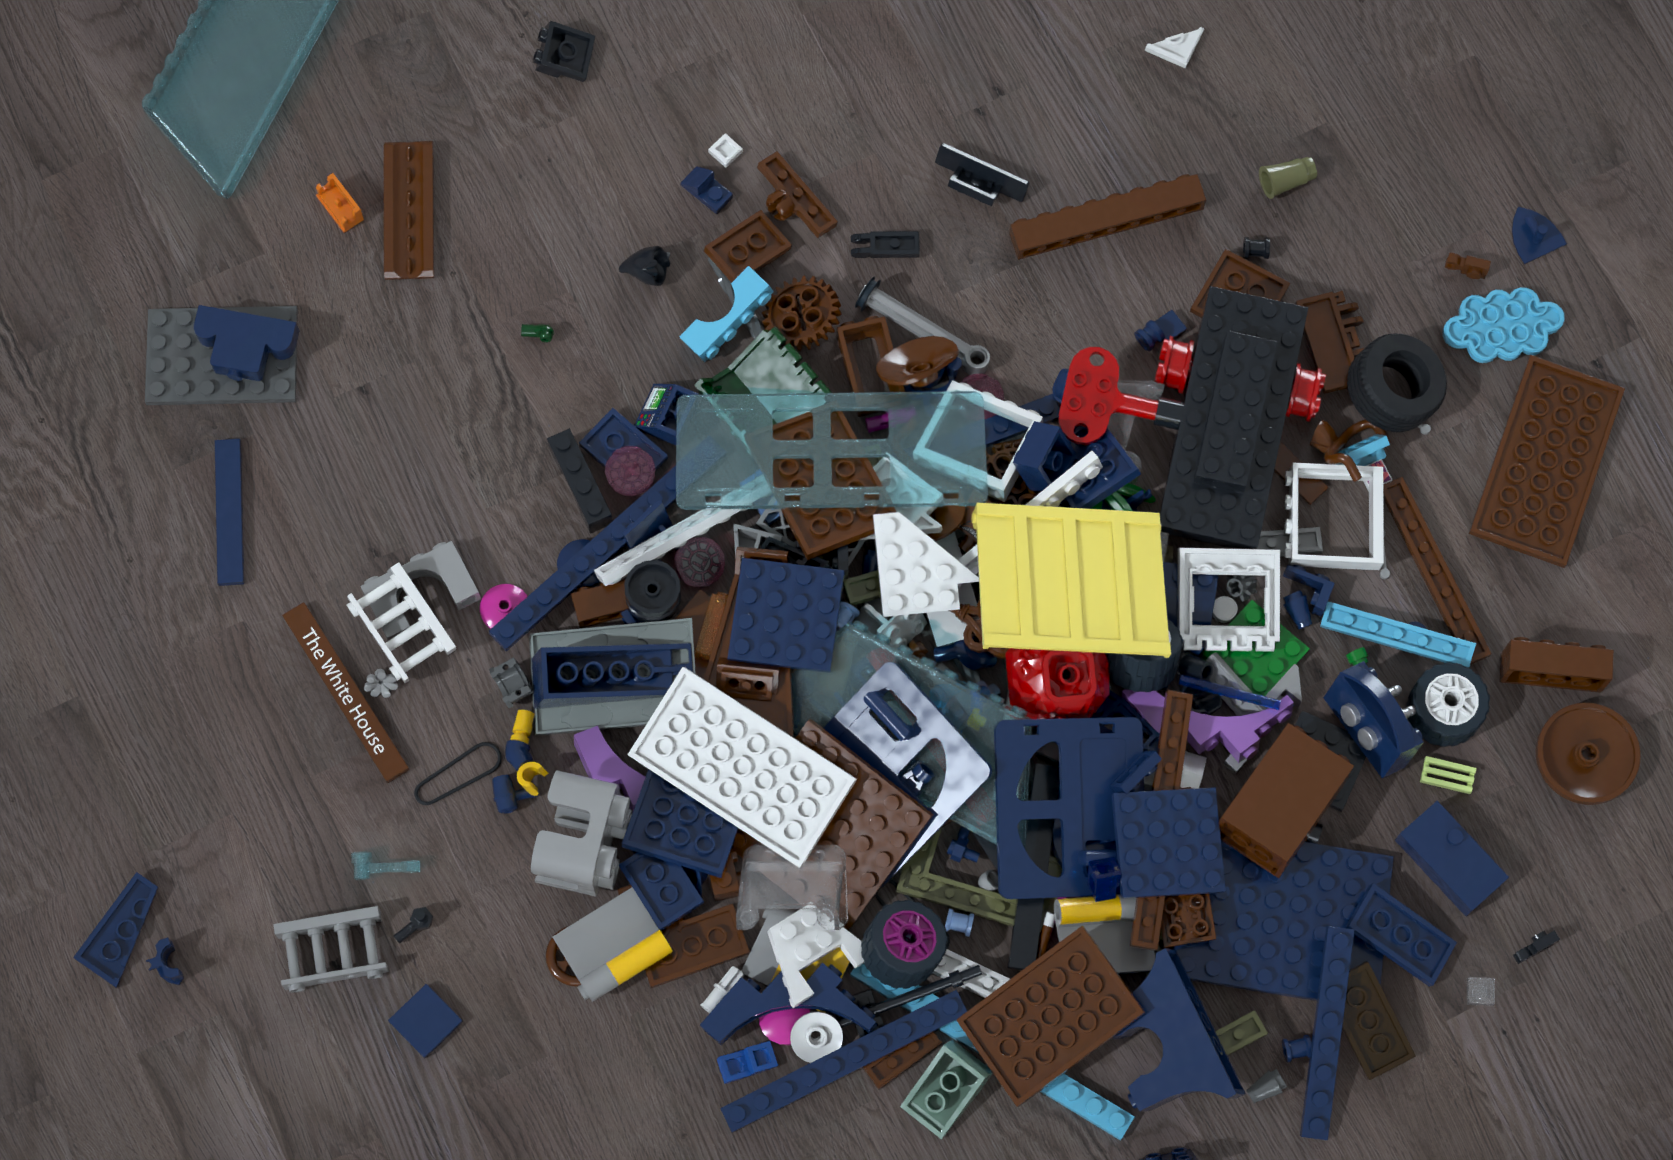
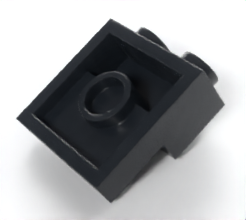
M550 20L545 28L541 27L537 40L541 42V47L536 49L534 53L533 63L537 64L535 71L556 78L563 75L584 82L587 78L595 35Z

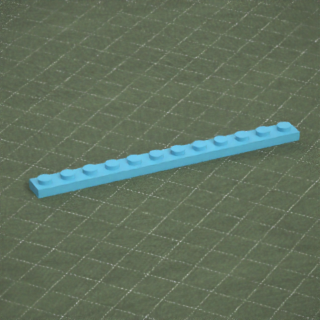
M865 964L860 965L856 969L854 968L850 974L851 977L887 999L921 987L918 985L903 989L893 988L887 984L884 985L871 975ZM930 994L900 1007L911 1013L939 999V997ZM957 1021L938 1029L979 1054ZM1062 1074L1040 1091L1120 1141L1135 1117L1065 1074Z

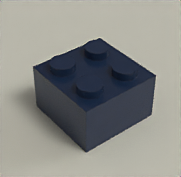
M1034 421L1030 430L1025 435L1023 444L1014 456L1013 464L1030 490L1042 492L1070 469L1077 454L1059 426Z

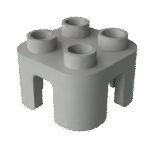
M556 770L548 792L549 803L557 806L554 818L555 823L561 827L586 832V835L583 838H576L545 830L540 831L537 834L534 845L531 872L537 875L535 883L597 897L600 887L613 890L615 886L620 859H616L617 848L611 846L613 838L624 839L633 810L629 809L630 798L621 796L618 784Z

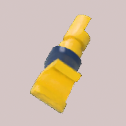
M518 710L512 730L514 734L511 735L510 740L506 743L505 756L506 760L517 771L519 784L530 795L537 796L539 794L538 788L531 782L533 777L539 774L545 777L549 773L539 763L534 762L530 754L529 738L527 737L531 735L535 714L528 710Z

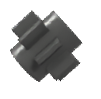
M1231 575L1226 578L1228 580L1226 590L1232 595V599L1240 597L1242 601L1250 599V595L1257 593L1255 588L1258 580L1253 575Z

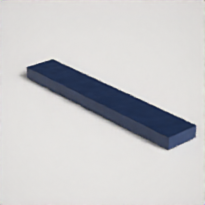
M215 440L217 583L219 586L244 584L241 440Z

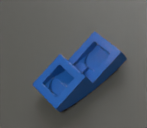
M770 1041L746 1047L744 1050L717 1058L724 1084L753 1076L778 1066Z

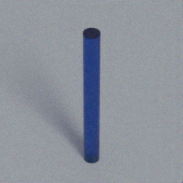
M1181 675L1179 684L1275 710H1279L1281 706V700L1186 675Z

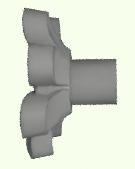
M377 669L375 675H368L367 682L364 685V690L366 692L371 691V696L377 697L381 692L384 698L391 696L390 690L398 688L395 676L393 674L386 675L383 669Z

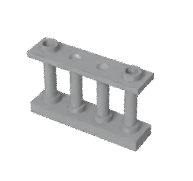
M378 906L273 924L277 938L282 939L286 943L290 979L281 980L282 987L294 993L304 991L306 986L367 976L368 979L383 977V973L389 972L386 962L379 963L374 933L376 922L382 921L381 911ZM360 925L364 930L368 965L353 968L348 931L350 927ZM334 930L338 934L342 970L331 972L326 970L322 941L324 931ZM308 934L312 939L316 974L301 977L296 940L298 936Z

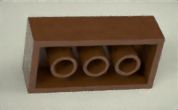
M1516 637L1514 640L1511 639L1501 652L1500 682L1601 693L1613 678L1614 650L1606 649L1603 645L1581 647L1579 643L1575 642L1561 645L1555 644L1552 640L1532 642L1525 637Z

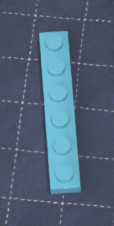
M1329 601L1327 602L1320 627L1444 663L1462 664L1465 667L1470 666L1476 643Z

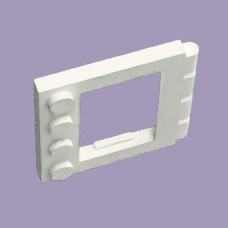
M1178 548L1177 628L1183 639V650H1201L1202 641H1205L1206 651H1226L1227 641H1230L1231 651H1252V641H1255V651L1274 652L1275 642L1280 641V550ZM1192 574L1265 576V626L1192 625V612H1194Z

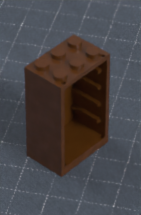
M1288 723L1219 821L1221 840L1277 878H1280L1345 785L1354 765L1345 756L1337 755L1329 750L1324 742L1314 740L1306 735V732L1301 727Z

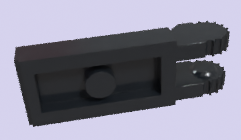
M870 231V233L851 235L852 243L866 244L870 242V247L851 249V257L919 258L920 256L918 231Z

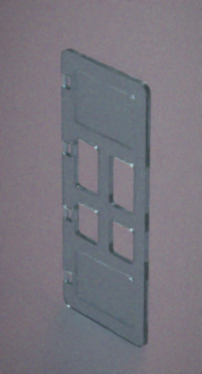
M975 391L683 395L677 400L676 503L678 507L684 510H705L706 508L784 509L785 507L976 506V503H986L988 499L984 399L980 393ZM808 411L813 414L812 439L775 440L773 438V414L775 412ZM833 411H886L888 413L889 437L886 439L835 440L831 437L830 415ZM886 457L890 461L889 486L834 487L832 485L831 461L834 458ZM810 458L813 460L814 485L812 487L776 488L773 485V461L775 459ZM943 493H958V499H943ZM864 494H879V500H864ZM785 495H800V501H785ZM706 496H721V502H706Z

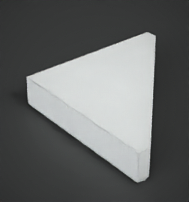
M1200 27L1192 32L1181 33L1154 44H1147L1145 51L1186 68L1204 32V28Z

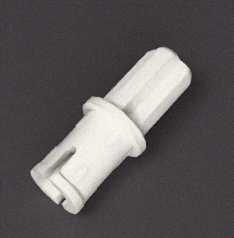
M732 966L721 981L713 985L715 988L701 1004V1007L710 1013L741 977L743 978L744 974L742 971Z

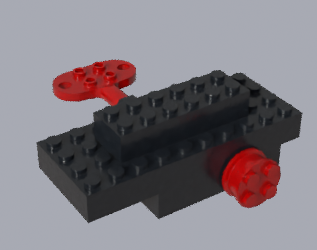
M1210 286L1198 329L1194 352L1193 340H1190L1189 343L1175 341L1174 336H1169V340L1164 339L1159 360H1162L1163 363L1159 362L1154 383L1158 384V389H1162L1163 386L1178 389V393L1182 394L1188 377L1183 402L1159 397V401L1120 392L1117 387L1119 365L1116 358L1108 350L1101 347H1088L1080 350L1073 357L1070 364L1059 411L1058 425L1066 438L1078 445H1089L1097 442L1105 434L1110 416L1114 413H1123L1154 420L1153 425L1175 429L1176 435L1160 509L1161 533L1232 549H1257L1285 417L1293 414L1305 417V421L1310 422L1311 418L1315 419L1316 412H1318L1321 398L1317 397V395H1320L1321 389L1324 387L1326 374L1322 373L1321 368L1312 371L1301 368V364L1297 363L1309 307ZM1095 354L1101 355L1104 363L1100 366H1094L1090 362V357ZM1076 426L1086 427L1088 434L1083 438L1077 437L1074 434Z

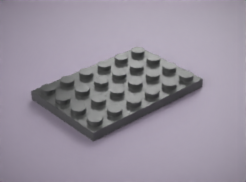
M297 306L219 308L293 321L298 325ZM198 308L148 309L146 405L296 402L297 344L294 354L285 360H279L272 353H269L261 381L244 378L240 381L232 380L227 375L214 372L210 364L213 347L202 345L195 334L194 322Z

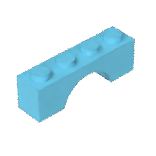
M749 266L731 283L735 300L730 312L724 318L714 322H704L696 319L680 336L681 340L704 362L714 358L720 350L719 347L725 341L728 342L733 339L737 329L743 323L746 324L753 318L754 311L760 305L764 306L771 299V294L774 291Z

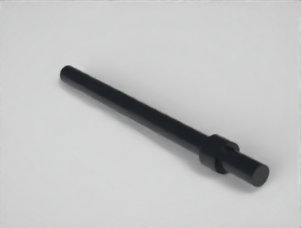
M979 965L961 972L956 970L948 973V977L866 1008L874 1015H878L951 986L954 988L964 985L963 982L983 974ZM843 1017L836 1019L841 1028L854 1024V1022Z

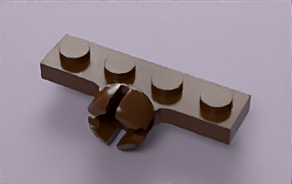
M778 151L758 163V170L776 190L768 195L766 200V206L770 214L778 211L773 216L776 220L784 221L792 215H797L817 238L837 226L838 221Z

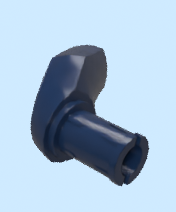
M964 639L956 641L951 645L934 648V657L937 663L958 659L971 670L990 668L997 664V657L993 656L989 651L981 653L971 651L966 646Z

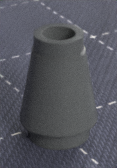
M1277 1069L1272 1072L1268 1070L1246 1091L1255 1104L1258 1101L1260 1102L1283 1093L1282 1090L1287 1088Z

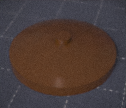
M1576 703L1566 706L1553 714L1539 733L1536 743V760L1539 771L1549 787L1569 801L1584 805H1596L1611 801L1621 795L1631 785L1639 770L1640 746L1634 730L1620 714L1603 705Z

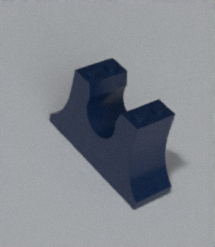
M1165 948L1157 952L1154 965L1147 978L1132 992L1146 1013L1111 1038L1130 1037L1138 1031L1148 1028L1156 1033L1163 1046V1057L1159 1066L1151 1073L1141 1075L1128 1086L1130 1091L1128 1098L1134 1109L1138 1108L1139 1111H1152L1176 1098L1195 1092H1212L1227 1099H1237L1245 1095L1246 1093L1177 951Z

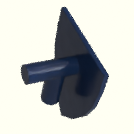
M1522 207L1517 208L1513 218L1512 236L1514 246L1524 264L1567 245L1560 231L1546 217L1533 210Z

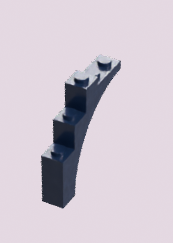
M822 963L806 981L814 992L813 996L795 1008H792L790 1004V996L782 979V971L762 993L759 992L761 987L751 978L746 981L741 977L704 1019L700 1027L722 1046L736 1031L753 1020L773 1012L790 1009H815L834 1013L854 1022L868 1033H871L877 1025L876 1021L873 1020L876 1016L868 1008L863 1006L860 1009L853 1003L855 998L848 991L843 989L840 992L838 990L844 984L840 978L842 973L832 964L827 967Z

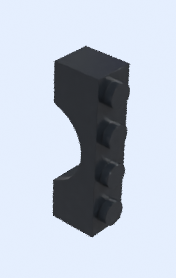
M570 428L547 438L549 450L570 487L589 533L591 534L607 527L612 522L611 512Z

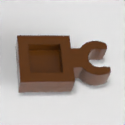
M1449 253L1445 268L1461 270V274H1465L1471 279H1485L1491 261L1468 255L1464 258L1458 254Z

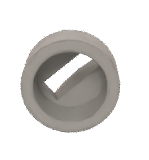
M993 870L984 872L978 879L979 887L992 892L998 889V874Z

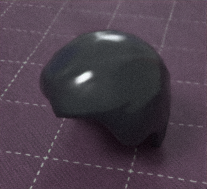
M1209 680L1207 682L1191 681L1180 690L1182 693L1193 694L1191 707L1193 712L1212 715L1223 704L1218 689Z

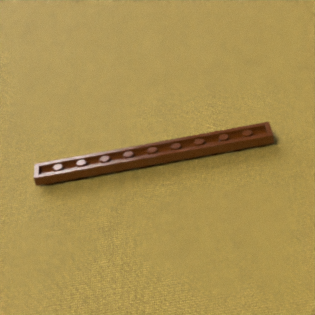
M1171 690L1166 691L1157 750L1162 760L1156 765L1157 769L1154 771L1152 791L1180 789L1193 694ZM1165 896L1136 898L1130 946L1154 951L1158 949Z

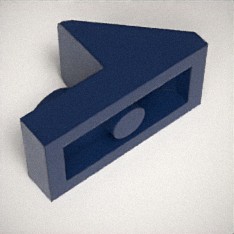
M696 166L680 183L683 188L715 214H718L733 198V194L714 179V172L709 169Z

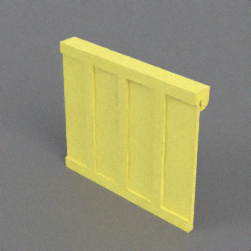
M976 503L972 513V523L977 531L983 649L994 647L1170 657L1171 646L1169 642L1160 513Z

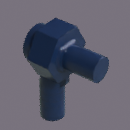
M964 819L958 832V840L952 839L947 854L951 855V860L960 863L962 858H966L977 863L980 853L967 848L969 842L967 837L973 825L972 821Z

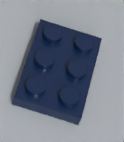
M614 408L579 442V446L609 472L618 471L619 477L617 479H621L624 485L626 483L632 484L633 493L636 492L634 490V483L639 481L642 485L644 484L640 480L642 475L652 476L668 459V455ZM628 453H635L630 454L635 456L639 454L636 461H630ZM627 455L628 461L621 463L617 458ZM642 456L648 463L641 466L637 461ZM616 461L621 464L619 470L610 469L611 466L613 468ZM626 463H635L640 467L641 475L639 479L634 482H627L621 478L620 470ZM649 464L651 474L643 473L642 467ZM635 466V467H629V468H628V467H624V468H627V470L624 469V471H625V477H626V476H629V475H628V469H634V468H636V466Z
M639 852L619 864L620 869L660 931L705 903L680 865Z

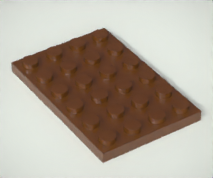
M837 401L745 436V442L807 560L875 534L873 515L897 512Z
M1081 926L956 1021L1016 1107H1019L1146 1012L1085 927Z

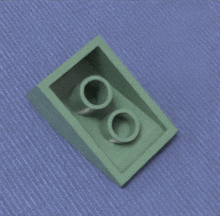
M952 1039L943 1045L900 1107L940 1139H943L984 1087L993 1072Z

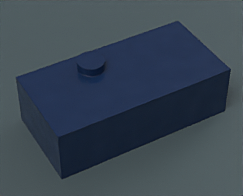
M1438 801L1432 804L1395 839L1399 846L1466 917L1509 878Z

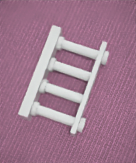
M398 562L391 567L393 574L389 576L390 579L357 601L352 593L349 594L347 597L350 603L346 605L354 617L359 615L393 665L389 669L398 681L402 678L404 683H407L409 678L405 672L437 651L442 652L444 650L447 655L451 654L456 650V646ZM402 587L407 594L404 597V601L371 622L362 609L394 588L399 589ZM416 608L421 615L418 618L419 621L385 643L377 630L407 610ZM424 629L425 631L430 629L435 636L432 639L433 642L399 664L391 651Z

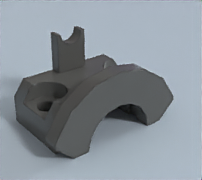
M514 657L495 668L489 669L492 678L501 690L503 700L508 708L513 707L515 702L533 693L527 675L522 671Z

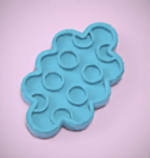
M1520 287L1510 294L1503 290H1494L1486 298L1479 295L1466 297L1460 305L1459 316L1452 317L1446 322L1443 328V338L1453 348H1467L1470 357L1479 363L1491 362L1496 357L1505 361H1512L1518 358L1521 353L1527 355L1541 353L1549 341L1548 335L1556 333L1562 327L1565 320L1564 312L1561 307L1553 302H1540L1538 295L1529 288Z

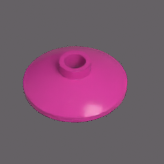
M500 584L492 587L485 593L480 603V615L483 622L488 628H493L528 596L515 585ZM503 602L509 604V607L505 610L500 608V604Z

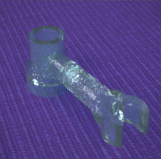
M372 852L351 853V864H354L355 880L370 879V873L420 872L419 860L372 863Z

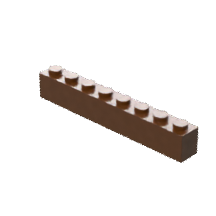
M1184 174L1173 181L1167 182L1163 180L1156 182L1151 187H1136L1125 194L1114 193L1106 199L1099 201L1096 199L1088 200L1083 205L1077 207L1066 206L1058 212L1041 213L1036 218L1028 220L1026 218L1018 219L1010 225L1009 235L1017 259L1020 260L1204 210L1206 197L1198 175L1190 176L1189 174Z

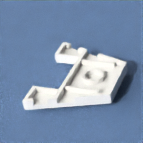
M809 903L768 930L776 961L780 964L783 974L784 985L789 992V1001L792 1008L803 1003L814 994L800 974V971L836 948L840 947L855 969L865 963L861 955V940L812 903Z

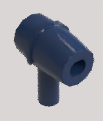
M500 775L492 779L493 799L499 813L507 814L514 812L518 809L517 800L538 797V795H530L525 789L515 790L510 775Z

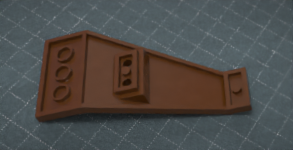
M737 547L735 575L704 680L794 738L791 668L730 661L727 659L742 558L788 563V551ZM735 678L739 683L733 684L730 679ZM762 681L765 685L760 687L756 682Z

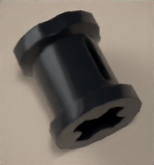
M1244 237L1243 258L1248 259L1249 256L1269 259L1270 238L1265 237L1264 240L1249 239V237Z

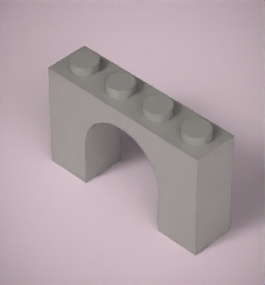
M452 541L448 543L441 542L435 545L432 551L426 554H417L410 559V562L402 565L411 580L418 577H432L442 582L458 611L481 600L480 594ZM391 568L387 570L386 574L380 577L373 576L367 579L364 585L360 586L364 596L390 579L389 576L393 574ZM402 587L399 589L394 588L370 604L376 618L399 604L400 594L403 590ZM401 614L381 628L389 641L409 628L410 625L404 614Z

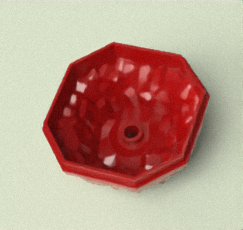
M1009 648L1005 653L1010 705L1027 719L1091 718L1110 695L1109 662L1106 653ZM1064 669H1066L1069 673L1067 679H1063L1062 677Z

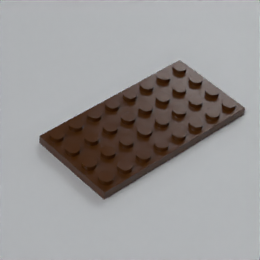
M1530 355L1469 534L1565 568L1625 388Z

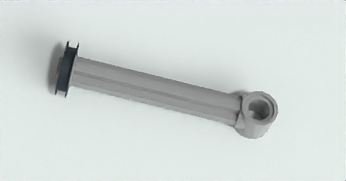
M875 276L864 286L859 294L855 308L860 306L862 312L869 306L918 337L938 336L947 338L957 345L959 349L957 357L961 359L963 368L968 375L978 377L986 372L990 354L985 347L980 345L970 346L879 290L878 287L881 280L878 282L874 281ZM977 357L980 358L983 363L976 365L973 364L970 359Z

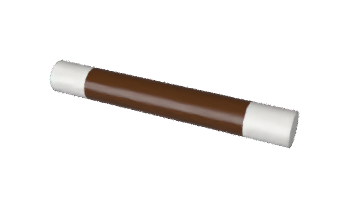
M1046 913L1038 942L1036 960L1047 951L1055 923L1054 913Z

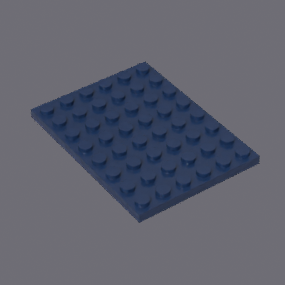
M1221 840L1226 892L1210 894L1217 939L1174 946V950L1177 951L1190 980L1317 1001L1326 926L1345 928L1370 884L1374 883L1390 895L1394 856L1304 842L1281 877L1277 878ZM1354 934L1350 970L1366 961L1369 962L1381 986L1384 955Z

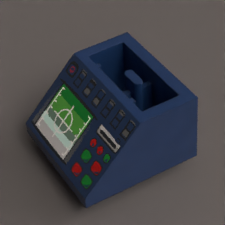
M653 384L634 426L646 434L680 447L699 406V393L676 384Z

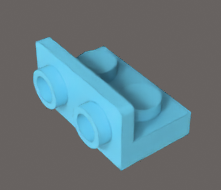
M1375 434L1340 450L1339 453L1349 455L1354 460L1356 466H1366L1377 460L1384 459L1386 454L1383 448L1390 444L1387 436Z

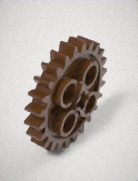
M804 275L801 282H798L793 277L792 284L790 285L784 281L785 288L776 287L777 294H771L772 302L766 303L765 307L767 310L762 311V315L765 318L762 320L765 330L770 331L773 327H776L787 339L782 347L790 343L793 347L795 345L798 352L801 351L803 345H806L807 349L810 350L811 343L813 342L820 346L819 339L828 340L826 333H834L835 330L832 325L840 323L837 316H841L842 313L839 309L841 303L838 300L837 293L830 284L826 285L823 279L817 281L815 276H812L810 281H808ZM798 296H800V297H799V298H800V299H799V300H800V304H801L802 307H803L802 313H801L800 307H799L798 302H797V297H798ZM802 315H803V319H804V321H805V323H806V330H805V331H804V324H803V322H802L801 319H800V318L802 317Z

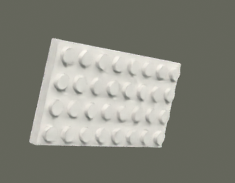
M682 667L628 753V756L799 868H802L857 780V778L685 667Z

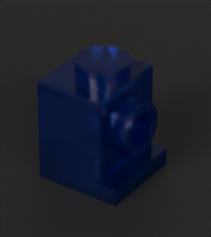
M1110 857L1089 861L1088 886L1095 902L1115 899L1116 887H1119V879L1122 878V873L1115 858Z

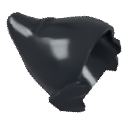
M660 246L643 248L621 263L619 272L630 274L647 285L661 286L666 277L667 267H670L671 264L669 260L670 252L664 251Z

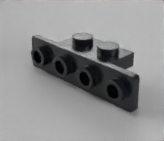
M942 143L939 147L935 163L954 171L949 180L948 187L990 206L993 205L1000 193L1019 202H1023L1030 184L1028 181L945 143Z

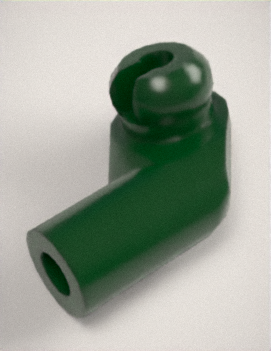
M522 324V337H540V340L545 343L553 339L554 330L550 325Z

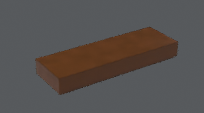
M932 1032L863 1067V1069L879 1090L940 1046L942 1041L935 1032Z

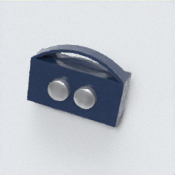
M1362 661L1340 672L1323 698L1383 779L1407 766L1424 743L1423 736L1407 720L1410 716L1415 715V706L1412 705L1401 709L1394 698L1402 692L1401 686L1395 685L1387 689L1378 680L1376 671L1371 667L1369 668Z

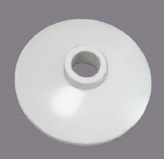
M810 1012L795 1022L791 1030L790 1041L796 1055L802 1060L811 1063L841 1048L843 1033L840 1024L833 1016L825 1012ZM814 1031H819L820 1036L818 1038H812L811 1033Z

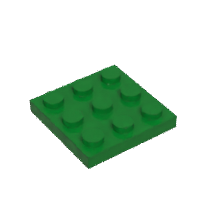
M1251 600L1228 626H1265L1264 609ZM1280 624V641L1275 642L1274 652L1255 651V641H1252V651H1231L1230 641H1227L1226 651L1205 650L1202 657L1207 660L1213 653L1217 652L1261 702L1294 664L1297 665L1310 648Z

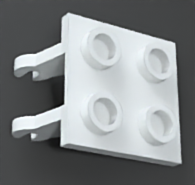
M868 603L863 607L866 609L865 612L880 625L877 632L883 644L887 645L895 656L902 652L907 644L923 631L927 624L923 613L893 616L888 621Z

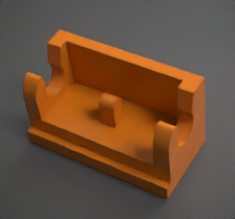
M334 173L327 176L328 183L322 187L320 183L317 184L316 190L318 194H316V197L343 233L362 222L364 218L359 206Z

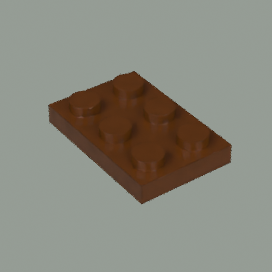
M759 210L707 244L704 252L732 283L748 266L757 272L788 252L792 244L763 211Z

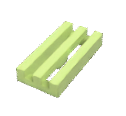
M1426 756L1420 782L1471 794L1476 768ZM1429 765H1433V766H1437V767H1441V768H1445V769H1450V770H1454V771L1466 773V774H1469V775H1468V776H1465V775H1461V774H1457V773H1453V772H1449V771H1445V770H1440V769H1436V768L1429 767ZM1427 773L1467 782V785L1427 777Z

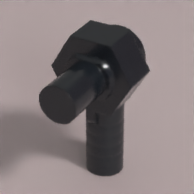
M426 907L414 909L410 918L411 922L393 936L400 944L416 930L430 929L434 917Z

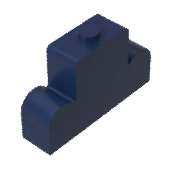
M202 305L198 306L194 322V331L199 342L206 347H213L210 364L214 372L227 375L228 378L237 381L242 380V378L261 381L269 353H272L279 360L290 358L294 354L300 332L297 323L293 321Z

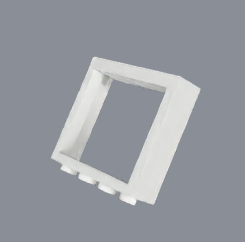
M952 380L913 452L914 463L918 467L1005 502L1019 476V472L1013 464L1014 457L1002 479H998L928 449L956 398L1029 427L1027 432L1034 421L1043 423V417L1034 410L1027 411L1011 401H1002L995 398L989 392H980L973 389L967 383H958ZM1024 436V438H1023L1021 444L1019 445L1017 451H1019L1021 445L1023 444V442H1024V440H1025V436Z
M1292 463L1290 470L1285 473V486H1289V495L1285 496V510H1289V519L1285 520V534H1289V543H1285L1284 553L1285 558H1289L1290 566L1380 570L1384 563L1383 467L1357 466L1362 476L1358 481H1369V558L1298 554V478L1352 480L1345 465Z

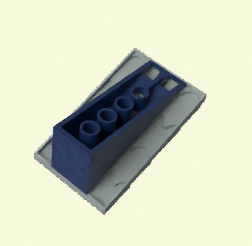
M692 618L530 633L533 713L535 714L534 736L585 731L595 726H598L599 730L646 726L682 667L695 673Z

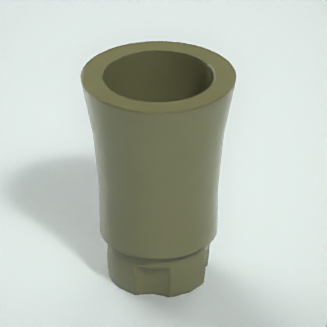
M1311 157L1261 166L1259 169L1260 183L1269 199H1273L1292 188L1306 184L1307 181L1317 177L1316 166Z

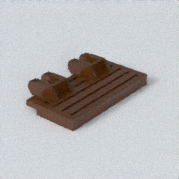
M1343 291L1329 292L1297 300L1295 305L1309 307L1304 334L1316 370L1321 368L1322 373L1326 374L1322 389L1324 394L1348 388L1347 376L1349 367L1354 358L1364 349L1352 351L1353 348L1360 347L1355 327L1363 324L1364 321L1361 316L1342 320L1341 315L1353 313L1359 309L1356 302L1337 306V304L1346 301Z

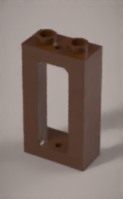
M871 316L857 323L849 321L837 327L836 336L857 416L861 417L905 407L907 398L903 385L898 386L887 383L888 393L870 397L865 396L852 343L855 341L874 338L880 359L893 350L885 316Z

